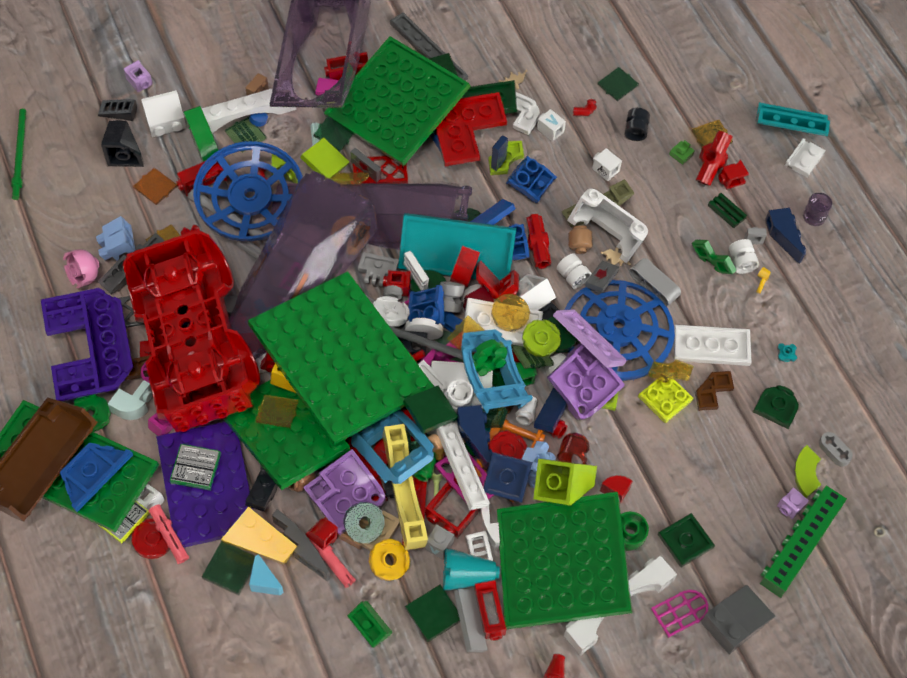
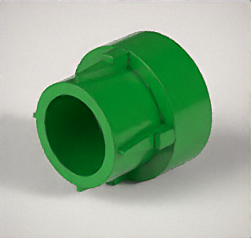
M631 511L621 514L625 551H636L644 544L649 533V525L641 514ZM626 529H630L635 533L630 534L626 531Z

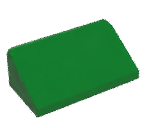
M368 601L360 602L347 615L372 648H375L393 633Z

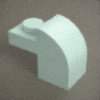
M143 380L133 395L118 389L108 402L111 413L125 420H136L143 417L148 412L146 403L151 400L153 395L150 383Z

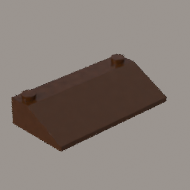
M47 397L0 459V511L23 522L30 516L32 510L58 477L60 471L66 466L98 423L84 408Z

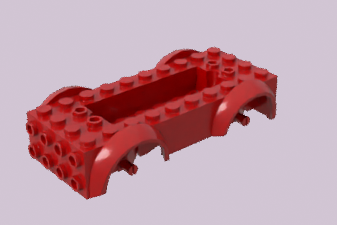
M198 229L128 253L123 262V268L135 320L145 324L152 355L145 364L158 419L169 421L178 433L253 407L250 394L260 382L259 369L243 337L238 331L232 330L224 297L233 288L234 280L229 264L215 241L209 234ZM181 306H187L188 311L185 314H178V309ZM191 322L188 327L181 328L183 323ZM195 338L196 343L193 346H186L187 339Z

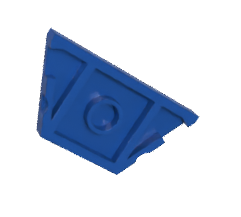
M88 443L60 471L72 507L76 512L133 456L132 452L127 449L122 451L116 450L111 446Z

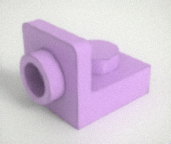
M793 487L779 501L777 507L782 514L793 519L807 505L809 500Z

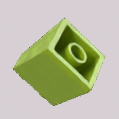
M538 459L533 499L572 505L595 486L597 466Z

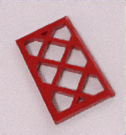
M388 156L368 157L373 162L385 161L381 166V173L387 178L380 179L378 182H375L353 164L354 185L408 183L407 164L398 166ZM388 164L395 168L391 174L383 170ZM401 172L404 178H394L393 176ZM362 173L368 179L357 180V177Z

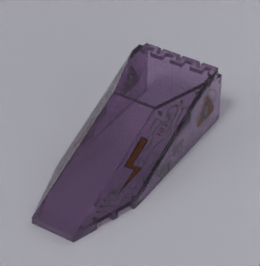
M314 170L310 174L306 173L298 183L243 283L229 319L232 330L238 331L243 337L255 360L267 351L248 325V320L343 274L378 229L375 207L373 203H370V199L360 194L356 196V192L345 186L341 187V184L329 178L325 179V176Z

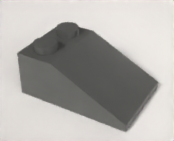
M745 585L705 614L701 623L730 655L775 618V615L752 589Z

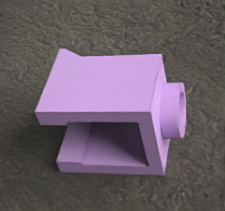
M139 60L124 68L126 80L137 92L147 89L153 84L151 75L141 65ZM138 71L140 75L136 77L134 73Z

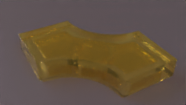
M677 359L672 363L654 361L648 376L665 383L671 379L687 381L694 366Z

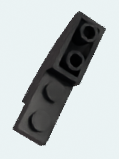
M262 466L245 501V506L265 512L269 501L273 500L278 485Z

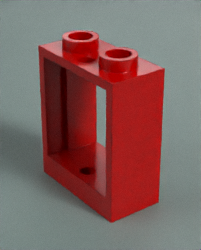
M454 478V482L459 486L456 478ZM446 482L425 507V515L429 522L438 524L454 534V537L458 539L480 512V508L471 510L458 527L437 513L435 510L453 490V487Z

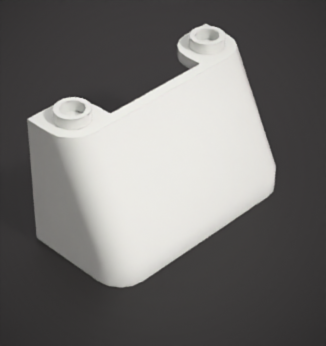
M588 189L584 192L567 220L574 226L577 222L581 221L587 225L592 220L620 240L616 247L621 249L620 259L625 263H628L648 233L646 225L595 189Z

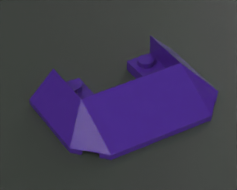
M100 288L41 299L47 336L85 328L90 358L51 366L56 400L65 401L116 390L133 369L121 300L106 294Z

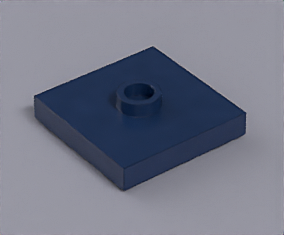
M493 452L483 487L485 493L522 502L533 462Z

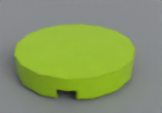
M533 320L524 329L522 342L526 350L532 355L547 357L558 349L561 342L560 332L555 324L548 320Z

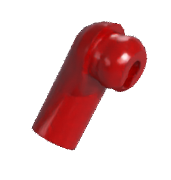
M588 99L587 105L584 107H574L573 116H589L597 108L596 100Z

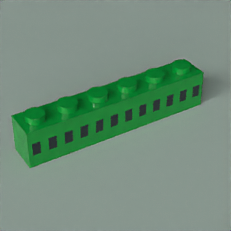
M827 485L823 491L818 489L812 498L815 501L812 506L808 504L802 513L805 516L802 521L798 519L793 526L794 534L786 536L781 544L784 546L781 552L779 550L776 551L771 559L774 562L771 567L767 565L760 575L763 577L760 585L780 598L784 595L847 500V498Z

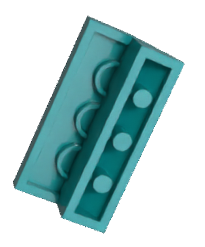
M761 102L758 104L756 122L759 124L822 136L829 135L830 120H828V115Z

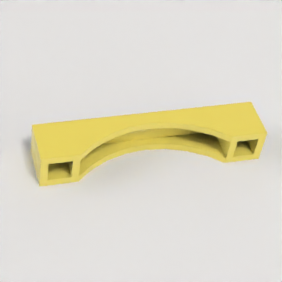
M404 424L384 427L383 441L390 469L396 462L409 455L408 439ZM410 476L401 484H393L392 482L405 550L426 547L428 537L416 496L413 476Z

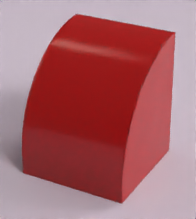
M611 476L603 481L600 492L603 494L618 492L619 502L621 503L631 489L633 481L625 476Z
M321 518L305 535L324 550L337 537L338 527L331 521Z

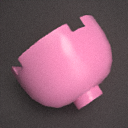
M77 249L64 254L63 260L67 259V265L64 266V269L72 285L76 283L78 285L76 288H81L91 284L96 279L99 261L90 252Z

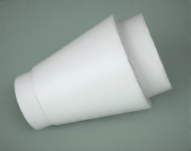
M535 397L517 410L516 420L521 425L527 426L534 421L537 405Z

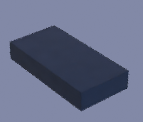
M504 135L492 147L491 169L495 171L506 160L508 138Z

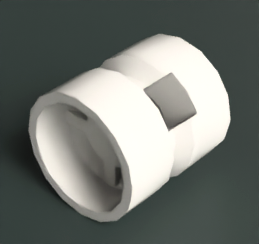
M738 240L729 246L728 249L737 273L745 274L758 268L759 262L754 253L755 250L751 240Z
M572 253L563 258L556 269L566 278V281L573 289H577L586 283L592 273L586 266L581 265V260Z
M464 379L453 380L448 385L446 398L455 412H457L458 407L471 406L472 385Z

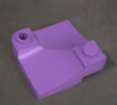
M579 343L566 355L567 357L547 376V379L567 402L568 410L576 419L583 420L595 414L625 384L611 367L606 368L582 343Z
M353 449L321 471L317 478L303 487L304 491L327 520L338 527L339 535L369 513L376 511L385 502V493L382 487ZM377 495L379 500L373 501L371 498Z

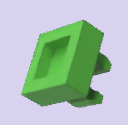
M684 140L671 149L669 155L683 165L694 155L695 150L690 147L691 144Z

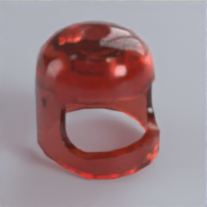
M580 433L565 435L562 439L557 459L559 461L572 462V456L575 454L582 460L583 463L581 464L587 465V458L584 454L590 448L588 439Z

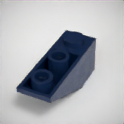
M790 208L769 210L765 219L769 235L797 263H801L806 255V248L802 245L801 233L795 224V215L792 214Z
M482 405L458 407L456 412L458 415V431L484 468L488 469L492 457V449H488L487 443L490 442L489 430H485L484 423H487L486 412L482 411Z

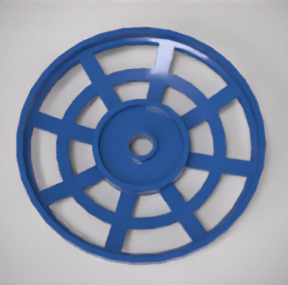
M245 141L226 146L210 156L196 175L193 196L198 214L211 230L232 240L257 241L274 236L276 234L273 233V230L256 236H247L248 229L260 228L270 223L277 229V232L280 229L282 231L296 218L301 207L294 216L293 214L291 215L286 224H282L277 220L284 211L287 201H296L297 198L295 194H289L287 182L283 175L292 169L298 180L299 192H305L303 175L299 166L285 151L268 143ZM253 150L252 160L238 162L230 166L224 159L225 156L238 151ZM260 151L274 154L286 163L277 170L272 165L259 161ZM218 162L224 171L216 178L213 187L202 185L207 172ZM251 167L250 174L238 177L234 172L240 168ZM258 167L268 170L273 175L266 180L258 175ZM226 176H229L232 183L228 190L219 189L221 182ZM279 180L282 185L283 194H272L271 186ZM200 192L211 194L212 205L216 214L206 217L201 207ZM247 192L255 193L251 198L245 196ZM217 196L227 197L230 206L221 210L218 205ZM271 202H282L275 214L272 215L267 210ZM236 211L243 215L242 223L235 222L227 216ZM261 213L266 218L265 221L249 224L251 216ZM222 219L227 224L240 228L239 236L223 232L212 223Z
M612 280L608 285L619 286V291L595 295L590 291L592 290L585 287L570 299L564 310H570L578 297L582 294L590 300L583 307L580 315L589 324H596V331L619 353L620 347L632 344L637 351L621 354L626 360H632L641 356L647 364L644 368L626 372L617 371L618 367H611L622 381L644 377L654 372L664 363L673 347L675 329L672 316L660 298L645 287L621 280ZM629 287L643 292L653 300L646 303L638 296L627 293L626 289ZM618 296L617 304L607 305L601 300L606 297ZM626 297L635 300L641 306L633 309L625 305ZM594 303L601 309L597 317L586 316ZM660 306L668 319L669 331L659 328L657 317L652 308ZM647 311L652 319L653 326L643 324L639 315ZM620 322L624 327L617 328L614 326V323ZM641 331L652 333L650 340L645 346L638 340ZM660 335L668 338L664 351L654 361L648 351L654 345L657 336Z

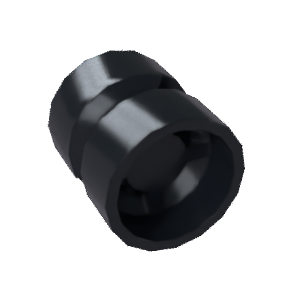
M632 108L628 111L624 134L629 140L642 141L647 138L650 113L647 110Z

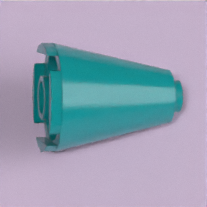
M451 548L445 550L444 590L449 591L473 587L478 583L499 579L500 567L496 566L495 561Z

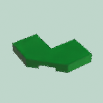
M695 239L692 242L698 257L702 261H708L714 265V270L718 273H735L736 268L729 255H716L708 240Z

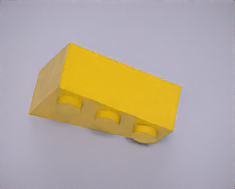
M250 507L245 510L221 539L224 543L257 555L259 554L261 557L283 565L297 548L294 543Z

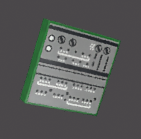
M181 444L170 482L211 490L221 452Z

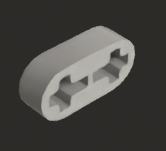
M826 432L819 440L820 448L836 465L841 467L847 466L853 458L851 450L834 433ZM826 440H831L832 444L827 445L825 442ZM843 454L846 455V458H842V459H841V458L839 457L840 455H843Z

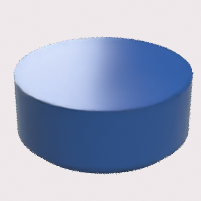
M266 113L250 114L249 121L259 127L264 126L268 119Z

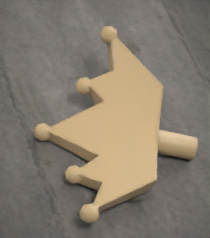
M525 70L523 74L518 72V76L510 72V78L505 77V81L515 80L516 89L518 90L520 89L518 84L524 81L528 70Z
M617 247L615 251L608 249L601 252V254L606 255V261L610 259L613 265L619 263L622 266L625 263L620 259L621 253H618L619 248Z

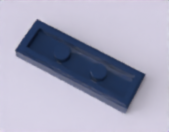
M555 388L552 389L534 422L535 429L553 433L568 405Z

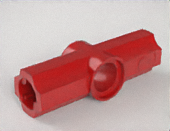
M720 130L717 131L711 147L703 153L704 162L696 177V181L711 186L717 170L725 164L724 155L733 136Z
M531 214L529 217H526L529 249L532 250L535 267L544 269L551 265L548 233L545 232L542 216Z

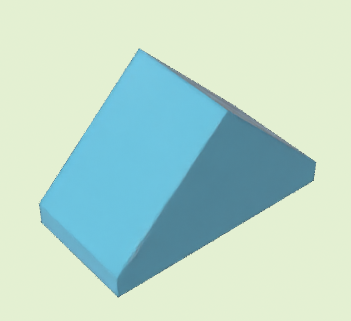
M256 555L249 582L250 590L252 592L282 595V585L260 555Z

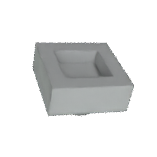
M748 228L744 239L751 240L752 244H763L767 235L766 228Z

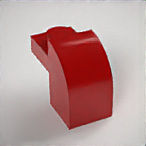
M462 246L450 281L463 284L468 288L480 252Z

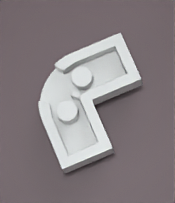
M516 92V113L520 115L513 123V129L529 135L538 122L540 111L533 99Z

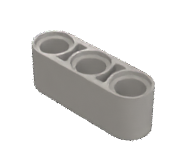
M646 258L640 260L629 270L631 277L640 286L653 292L662 300L665 306L670 305L681 295L680 288Z

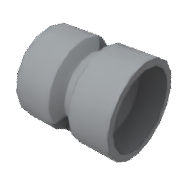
M440 282L444 292V311L461 312L463 301L460 297L464 296L465 285L455 282Z

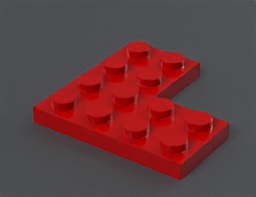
M499 92L461 98L436 127L435 130L444 166L480 161L474 131L507 125Z

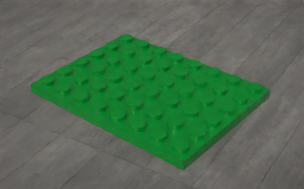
M348 271L248 320V325L333 445L405 407L403 403L405 398L434 387Z

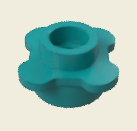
M780 343L778 345V358L783 362L796 361L795 351L797 347L794 344L784 345Z

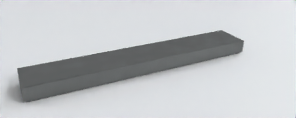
M404 12L390 20V25L421 55L429 59L446 54ZM453 61L458 77L466 81L468 75Z

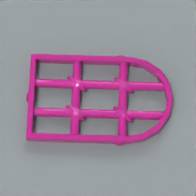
M686 590L652 607L651 610L669 638L699 623L708 612V602L702 593L696 590ZM694 593L696 596L687 600L684 594ZM681 596L684 600L682 601L683 603L672 608L669 602ZM701 597L705 604L693 610L690 605L691 602ZM667 604L668 610L658 615L655 609ZM687 605L689 612L678 618L675 613L676 609ZM706 607L704 615L698 618L697 612ZM672 612L675 617L674 620L664 625L660 618ZM693 614L696 620L683 626L682 619ZM678 622L681 628L669 634L666 628Z

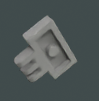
M362 252L358 272L366 273L364 283L368 284L369 279L372 278L371 284L376 285L377 279H380L379 286L383 287L384 276H388V270L397 271L399 259Z

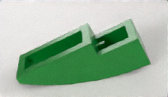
M197 106L183 111L200 159L204 162L217 152L218 148L202 108Z

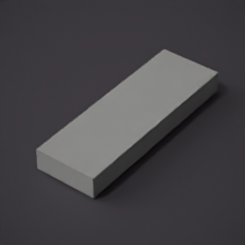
M457 589L454 591L466 651L485 652L488 649L475 591L471 589Z

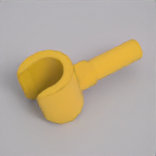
M762 267L757 275L761 278L756 291L759 294L770 275V271L765 267Z

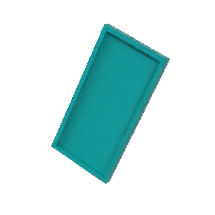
M404 213L398 268L407 270L403 264L405 261L404 253L411 251L423 270H434L440 274L451 276L461 248L465 246L480 252L477 263L482 261L501 280L511 272L516 228ZM477 263L475 265L474 272L471 277L472 279H476L477 277Z

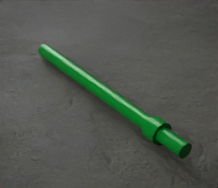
M23 108L19 109L14 177L11 179V187L13 188L12 199L14 200L19 199L20 188H22L23 184L21 172L26 123V109Z

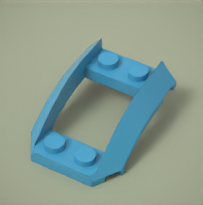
M496 329L468 332L462 335L461 350L469 382L486 413L493 408L517 405L518 408H521L533 399L532 395H528L524 389L526 385L516 367L511 349L512 341L502 338V333ZM495 339L496 342L501 341L507 348L506 364L500 368L505 386L484 388L476 372L472 353L477 352L475 348L481 343Z
M401 410L370 425L360 433L352 435V446L373 467L384 483L392 481L393 484H401L434 458V453L432 452L433 444ZM404 424L405 429L419 443L420 447L414 449L408 456L396 462L389 469L371 446L383 438L384 427Z

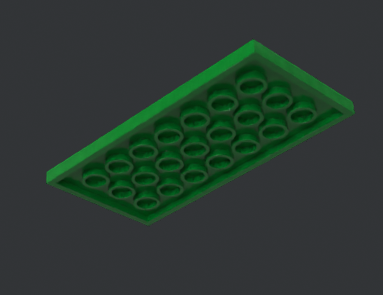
M25 400L21 402L0 432V459L40 407ZM91 432L69 462L88 443L111 446L116 450L122 451L127 449L132 452L133 456L78 512L72 507L61 474L58 475L42 498L116 533L158 468L159 463L95 432Z

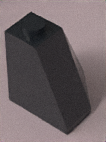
M122 120L109 121L101 143L107 166L144 167L141 151L128 122Z

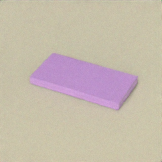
M557 310L553 316L606 368L623 366L627 360L575 310Z

